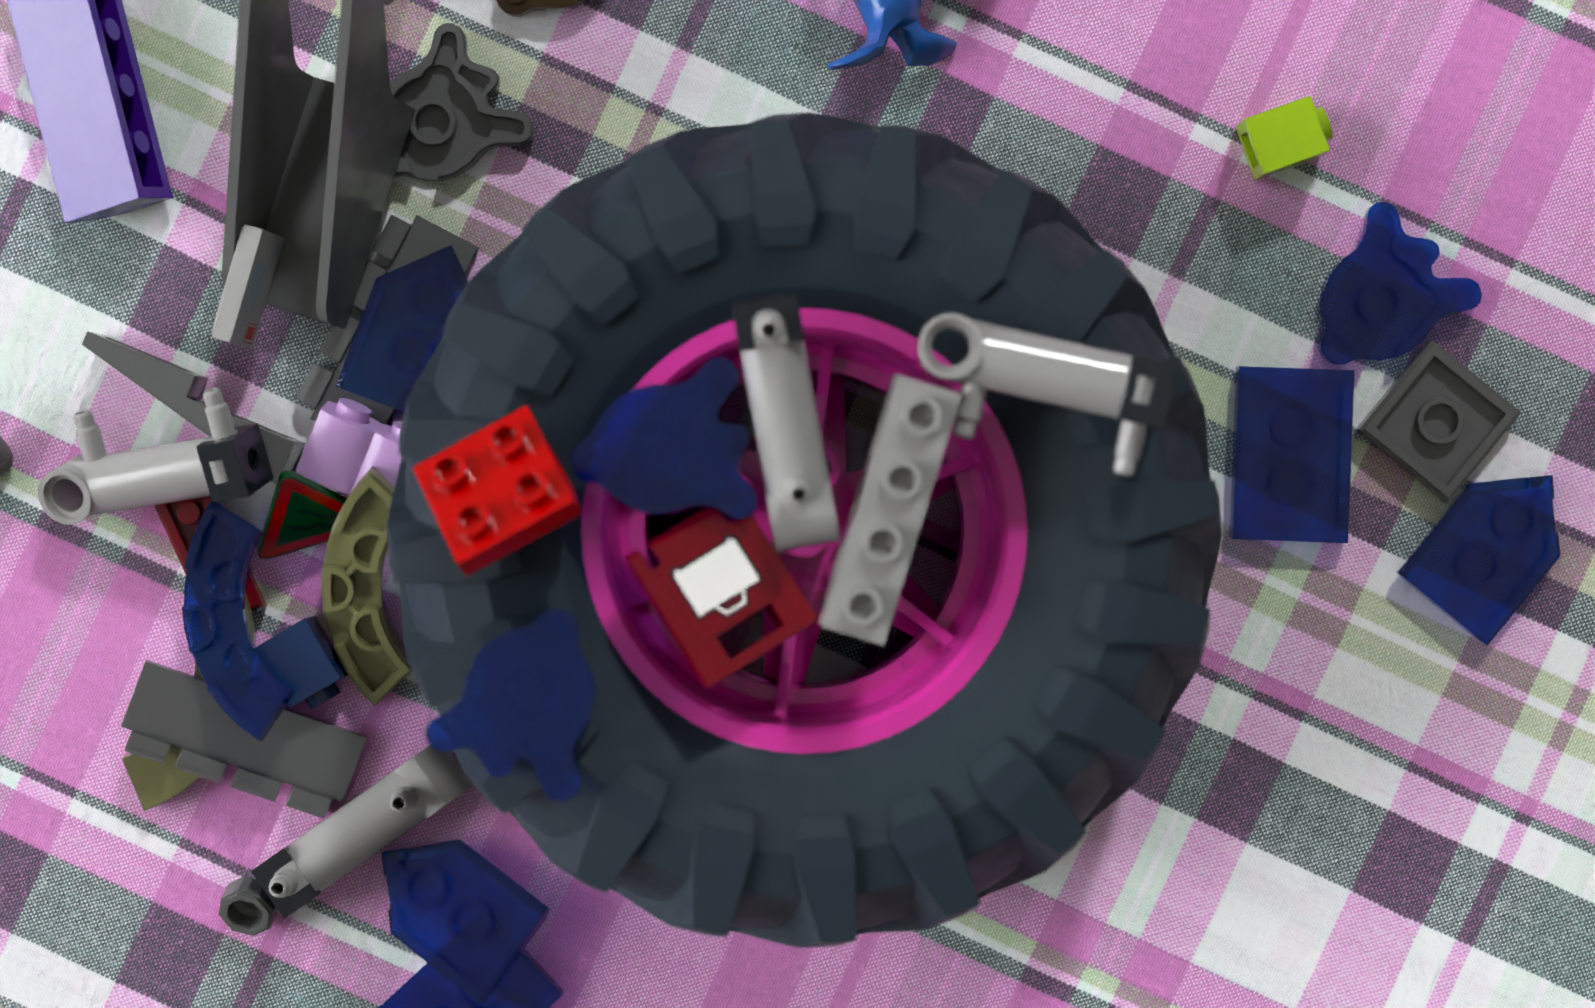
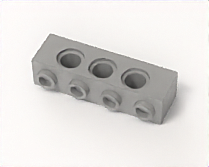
M893 373L818 613V622L821 627L884 646L962 394Z

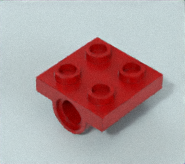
M527 405L412 467L451 553L466 577L583 513L568 476Z

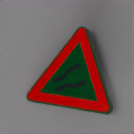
M283 471L279 475L257 547L258 556L262 559H269L328 542L332 526L347 498L294 471Z

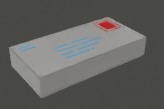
M246 224L241 228L212 327V338L250 349L253 348L285 239L284 237Z

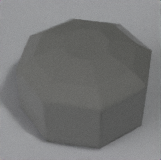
M244 876L227 885L221 897L219 916L232 931L255 936L271 928L278 909L255 878Z

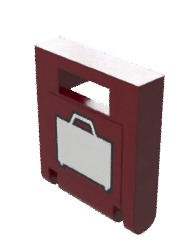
M736 490L723 497L724 504L733 517L732 521L727 523L718 507L712 503L648 542L646 546L658 563V566L652 570L647 565L645 558L637 550L625 556L628 567L706 691L818 620L817 615ZM768 606L766 611L779 629L730 659L717 637Z

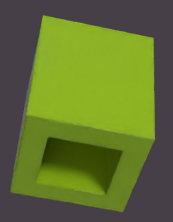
M1311 95L1248 117L1235 126L1254 181L1321 157L1330 151L1327 141L1333 137L1331 124L1325 110L1321 106L1315 108Z

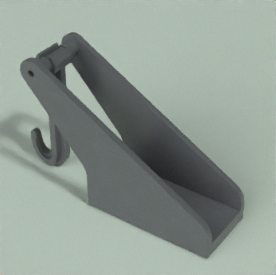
M240 0L222 261L223 286H225L241 228L244 227V224L266 230L285 238L266 305L346 329L415 112L414 108L395 98L390 88L384 5H389L394 0H341L334 83L313 77L297 66L293 49L289 0Z

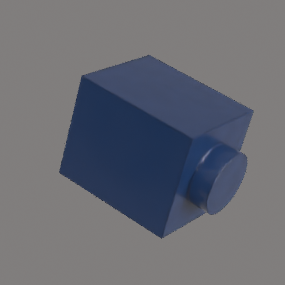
M316 616L304 618L255 647L256 652L289 708L306 701L312 710L341 693L336 683L347 677L348 674Z

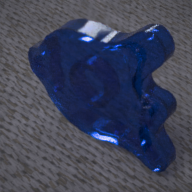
M1377 202L1370 206L1364 215L1363 234L1357 246L1351 253L1337 262L1326 276L1322 286L1319 305L1322 321V333L1318 341L1319 352L1323 359L1332 365H1345L1355 359L1379 361L1399 357L1412 351L1427 337L1433 325L1445 315L1471 310L1478 306L1482 298L1480 286L1470 278L1435 277L1431 267L1440 254L1438 244L1429 239L1411 237L1405 234L1401 227L1397 209L1390 203Z
M716 357L709 360L688 381L676 385L653 384L631 390L618 398L605 411L592 435L579 443L574 449L571 461L575 474L585 483L603 487L621 503L633 508L637 512L645 514H676L691 507L704 506L717 509L733 519L743 520L751 517L758 504L755 490L739 472L740 462L749 445V433L742 425L722 424L718 420V412L738 384V372L734 364L724 357Z
M550 609L544 612L533 624L506 632L490 641L477 654L468 671L465 689L460 700L451 710L434 718L427 726L426 737L428 743L435 750L442 752L471 749L478 755L487 771L497 778L507 776L513 770L518 760H529L534 766L545 794L550 799L564 802L574 798L579 792L581 784L575 759L576 742L590 720L596 701V682L593 680L591 668L584 657V652L579 643V625L576 618L566 610Z

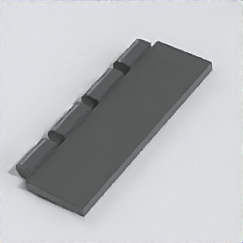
M393 215L390 216L373 251L392 260V263L387 271L367 260L353 304L366 312L363 319L359 321L349 316L346 329L333 326L320 350L321 354L337 361L339 365L335 372L314 362L296 396L297 400L315 409L310 418L311 420L316 421L320 409L327 401L338 403L340 398H346L367 406L372 411L371 418L387 425L479 247L416 215L412 225Z
M146 660L121 727L132 730L124 750L125 752L164 764L170 746L174 744L182 747L175 765L176 769L220 783L227 763L235 765L237 769L230 787L275 802L282 782L291 784L292 787L285 806L323 819L327 814L332 799L343 802L367 740L366 735Z

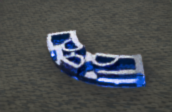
M211 500L191 540L184 569L187 572L184 586V606L182 607L184 631L190 653L194 656L210 694L223 711L242 729L263 742L295 693L272 673L261 658L250 635L246 619L245 586L247 573L253 554L264 532L219 503L212 502Z

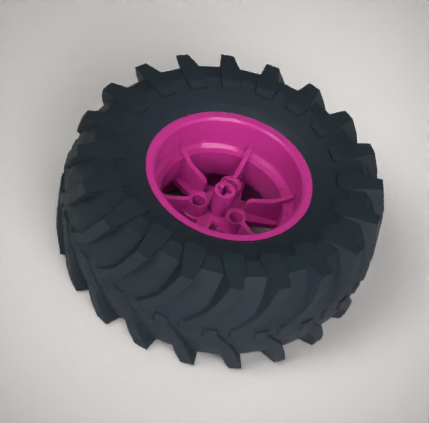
M806 112L770 115L752 121V123L684 130L645 145L628 157V160L562 189L532 215L521 230L522 233L469 280L449 312L442 332L444 336L417 379L408 397L399 433V455H402L389 509L387 538L389 564L394 582L399 583L405 654L420 691L431 707L436 706L463 772L492 805L503 814L509 811L555 866L587 886L605 893L609 888L618 892L670 926L705 935L727 937L729 931L788 946L806 948L835 946L856 941L857 934L925 930L968 913L979 906V899L987 894L1047 871L1078 844L1087 833L1084 827L1094 817L1140 780L1160 748L1166 732L1163 725L1201 664L1209 631L1210 608L1206 606L1220 551L1222 523L1220 497L1215 481L1211 479L1209 471L1204 406L1189 370L1178 355L1175 356L1153 302L1145 287L1121 259L1106 248L1103 249L1055 195L1023 175L1004 169L1001 170L939 134L902 125L874 126L830 115ZM793 290L797 294L824 452L830 464L829 479L840 541L779 551L777 554L817 617L863 472L862 469L847 473L844 378L864 384L885 396L893 373L960 393L962 384L941 381L930 376L921 367L917 356V341L924 326L933 318L945 313L960 314L978 321L1127 355L1137 354L1179 364L1164 429L1154 430L1147 428L1141 456L1136 462L1132 476L1117 474L1113 470L1116 459L1114 452L1121 422L1112 420V418L987 390L981 419L976 425L975 434L971 440L954 435L955 418L929 500L930 503L953 487L955 489L960 530L958 552L952 577L938 606L908 573L906 574L891 625L910 634L914 638L900 651L864 672L827 682L804 683L821 628L817 620L811 626L764 654L765 678L740 669L706 691L625 561V556L637 550L645 558L651 570L654 568L652 554L646 546L650 542V507L660 469L670 450L728 513L729 511L724 504L723 497L736 490L776 551L759 454L694 419L710 404L746 384L732 313V301ZM944 330L933 337L931 350L939 363L946 366H955L961 364L966 359L968 344L966 338L961 333L955 330ZM527 405L568 476L583 513L466 577L451 553L412 467ZM768 606L763 608V638L779 629L766 611Z

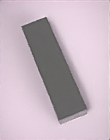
M87 331L82 343L83 346L206 435L212 436L205 413L206 405L203 400H200L208 380L207 377L106 335ZM230 412L234 427L256 423ZM258 424L274 477L271 482L277 485L280 473L287 470L294 471L305 443Z

